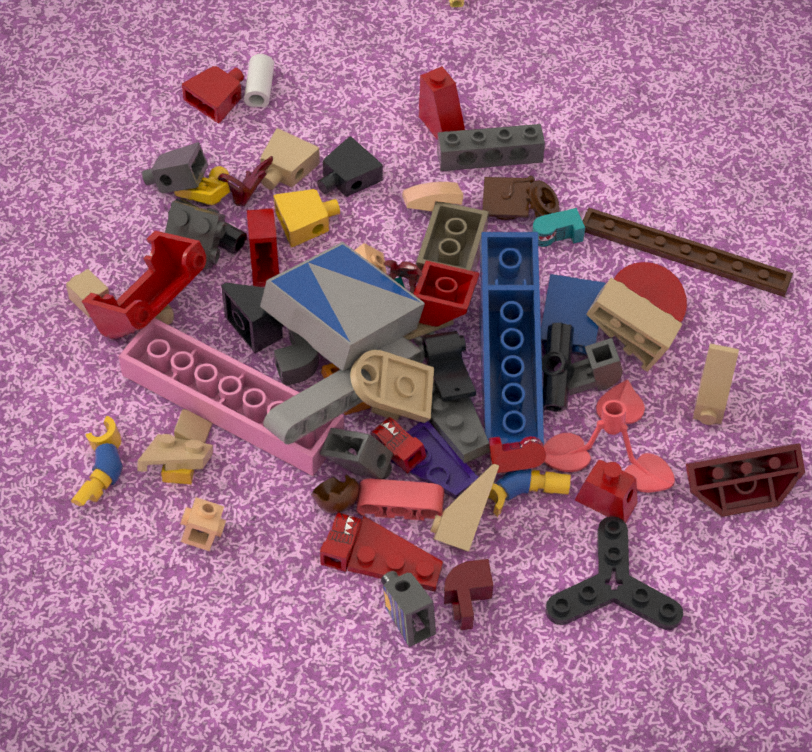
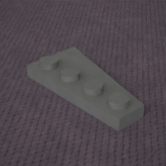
M433 380L431 419L428 421L464 463L489 453V442L471 398L442 402Z

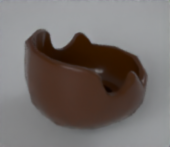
M345 475V482H341L335 477H331L313 489L311 496L326 513L344 512L356 502L360 488L355 478Z

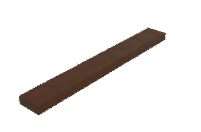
M588 207L582 220L585 226V233L785 297L793 276L792 272Z

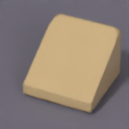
M182 409L174 430L175 438L200 440L205 443L212 423L189 410Z

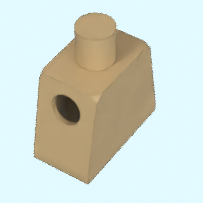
M277 128L260 158V163H262L270 156H273V162L265 171L267 175L261 183L269 190H273L279 182L290 187L295 186L319 165V147Z

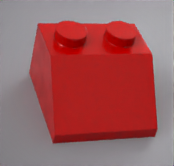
M426 260L422 269V276H420L413 294L425 303L419 323L438 327L467 314L480 273Z

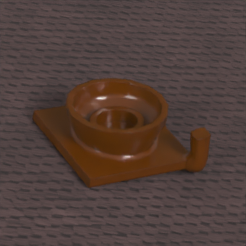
M530 175L527 178L484 177L482 210L489 211L488 217H496L501 220H513L518 217L529 218V202L526 200L528 196L526 189L530 186V183L535 181L534 176Z

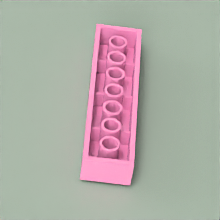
M156 318L141 329L118 356L122 376L312 476L315 475L326 460L325 457L320 455V452L330 429L344 430V415L341 414L289 445L283 443L264 427L263 422L271 409L300 392Z

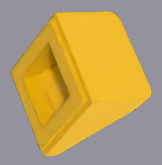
M163 464L161 470L162 482L192 485L194 469L165 471V464Z

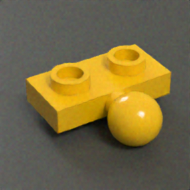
M216 166L209 172V178H202L198 187L175 191V196L206 203L207 205L217 204L221 201V198L230 193L228 183L218 181V176L222 173L230 174L226 168Z

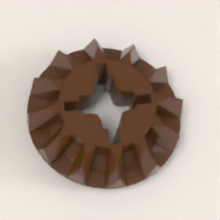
M541 180L530 183V186L526 189L528 194L526 200L531 205L529 209L534 210L535 216L540 217L559 212V201L554 190Z

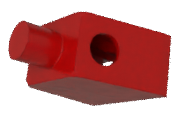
M212 66L182 83L183 99L219 124L242 99L240 82L244 80V75L236 67L226 73L219 67Z
M598 460L583 483L575 501L606 517H619L626 523L638 504L636 478L623 471L616 462L607 463L603 460Z

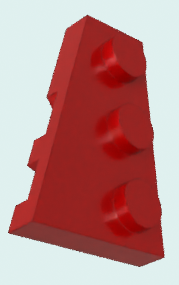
M363 516L347 568L350 572L379 579L390 571H396L399 576L405 573H412L423 589L436 592L443 561Z

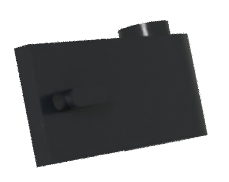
M457 330L423 336L422 344L425 360L428 366L434 367L433 379L442 402L460 401L462 398L476 396L475 387L462 360V352L466 351L464 336L459 335Z

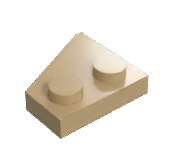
M157 434L138 459L137 471L144 472L147 471L148 465L165 464V471L203 469L213 455V445L203 443L200 440L175 438L170 434Z

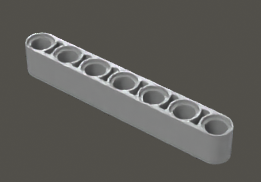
M401 337L391 344L376 349L422 363L425 358L424 351L405 337ZM352 366L344 371H337L271 409L264 419V427L283 443L289 445L363 402L355 393L351 384L350 373ZM361 369L362 376L366 380L371 381L369 372Z

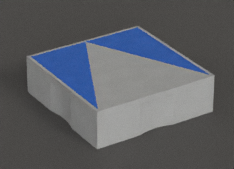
M341 242L268 279L260 307L288 329L303 337L317 352L344 371L350 368L364 353L391 344L417 329L425 303L344 242Z

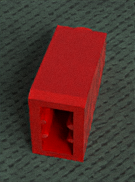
M443 66L420 75L419 118L436 139L438 138V132L465 130L456 82Z
M274 208L247 210L253 286L265 287L268 279L279 274Z

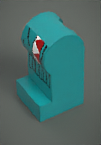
M577 208L536 218L533 222L532 232H538V246L547 247L553 242L570 238L574 244L583 242L585 226Z

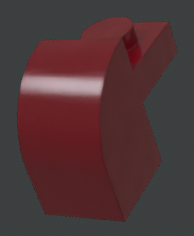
M489 559L463 562L455 566L446 577L444 604H451L453 620H459L461 630L473 629L474 612L472 601L492 599L494 585Z

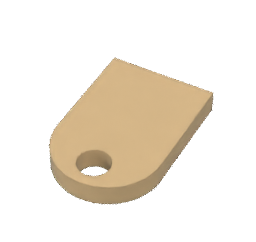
M370 350L353 363L350 373L351 384L355 393L363 402L372 407L423 423L431 419L434 367L382 350ZM361 369L369 372L371 381L366 380L362 376Z

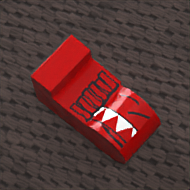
M391 417L386 418L371 431V436L392 451V460L407 474L426 458L424 444L416 437L413 438Z
M529 436L521 442L506 444L501 443L500 437L488 438L492 464L499 465L497 473L535 468L543 464L546 459L543 442L537 437Z
M340 512L337 513L332 529L329 531L327 539L323 542L320 549L321 565L344 572L347 571L362 523L361 518ZM330 557L341 560V562L332 561Z

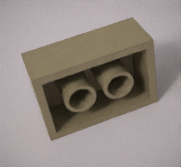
M436 201L416 261L418 268L422 271L427 260L475 272L480 257L481 232H487L489 211Z

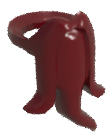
M273 156L260 163L253 172L246 171V177L243 182L224 173L218 176V181L228 183L236 206H245L260 182L267 175L265 171L272 164Z
M386 260L383 265L390 268L388 276L393 280L396 277L408 279L410 292L414 294L417 276H422V271L418 266L407 261H402L397 265V262L394 260Z

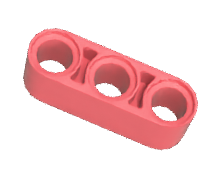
M364 479L359 484L360 490L356 510L362 516H365V513L375 514V517L394 518L395 516H404V519L424 521V518L434 519L436 515H442L445 491L438 484L385 479Z

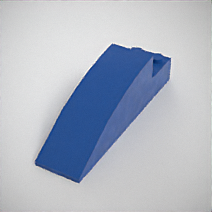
M481 232L479 332L484 432L487 439L500 437L502 444L521 442L526 437L534 436L539 438L544 445L538 232Z

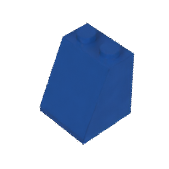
M550 274L541 325V344L544 345V349H546L548 326L552 325V323H564L574 327L572 353L587 356L585 346L596 343L599 326L586 314L600 290L606 284L605 282Z

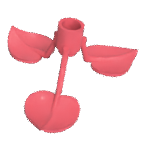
M629 380L614 386L598 400L596 413L602 420L597 421V427L587 444L584 445L583 439L576 434L561 433L550 438L544 445L546 451L544 463L562 472H576L590 464L591 456L587 450L592 448L601 429H604L606 433L611 435L622 432L628 458L632 463L625 469V472L636 478L637 491L651 493L667 490L674 486L675 482L671 468L659 456L644 453L637 460L634 458L627 433L628 426L625 424H632L640 420L644 415L645 407Z

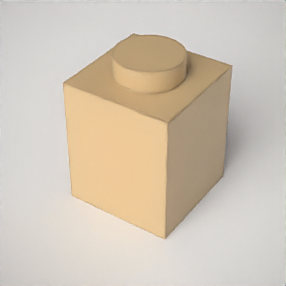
M86 269L79 275H75L66 283L69 299L89 318L90 315L81 301L90 293L98 294L101 298L109 294L108 287L89 269Z

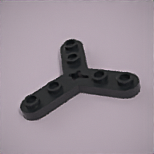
M614 516L606 517L599 523L597 531L598 574L554 594L546 603L547 618L559 625L573 622L613 602L664 630L677 628L683 617V609L677 601L629 575L627 524L619 517ZM612 572H616L615 579L617 584H622L617 587V590H611V586L607 584L610 582Z

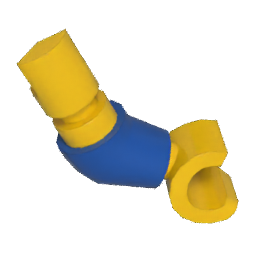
M106 416L104 419V425L107 430L104 435L95 437L92 432L85 434L91 448L95 451V465L92 467L93 472L89 476L91 481L86 480L71 499V503L78 506H84L88 499L97 502L103 495V490H106L110 484L114 485L122 473L123 465L117 450L121 444L122 437L110 416Z
M531 468L509 471L492 485L488 498L496 503L493 513L498 517L502 512L505 500L509 501L520 494H528L529 491L537 492L538 489H543V493L568 495L571 475L545 471V474H540V470H531Z

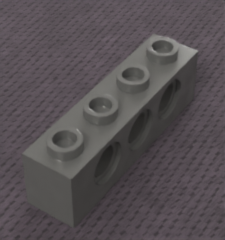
M541 124L438 132L437 155L440 171L543 163L545 140Z

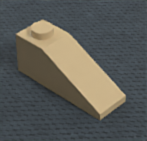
M716 344L709 345L697 392L693 419L700 420L701 423L706 425L722 423L739 349Z
M492 464L442 512L441 516H435L430 532L435 533L433 540L469 552L499 465Z

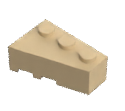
M610 278L600 290L586 314L610 338L615 335L625 345L623 350L628 355L633 353L643 363L641 368L647 372L669 349L682 326V323L674 319L672 315L660 310L651 304L649 300L640 297L623 283L617 282L613 278Z

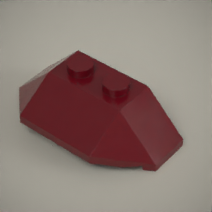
M800 443L746 450L708 457L686 464L690 493L721 517L779 506L797 481L805 474Z

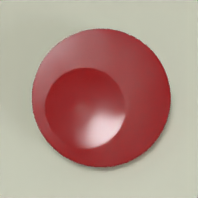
M637 262L624 267L614 277V280L623 283L640 297L646 298L651 304L672 315L680 323L682 322L687 309L686 293L679 279L667 268L651 262Z

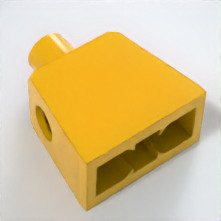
M315 189L273 195L275 213L291 248L328 232L329 217L340 214L337 199L322 202Z

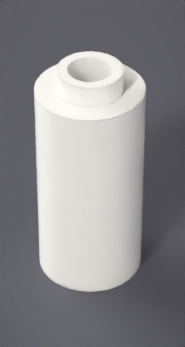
M256 54L249 61L244 101L251 107H266L270 101L274 61L265 54Z

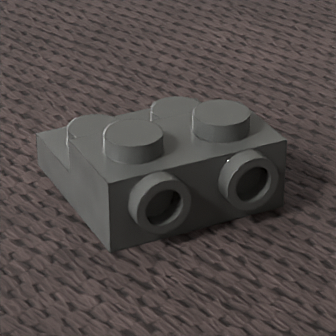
M172 201L165 233L200 241L206 253L204 269H209L217 264L220 257L218 246L220 238H223L226 232L227 224L224 222L226 215L178 201Z

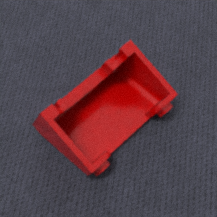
M155 230L146 239L151 244L150 255H146L143 258L148 270L117 300L109 294L101 298L98 294L90 293L81 301L100 334L107 338L118 339L146 327L205 267L206 253L200 241Z

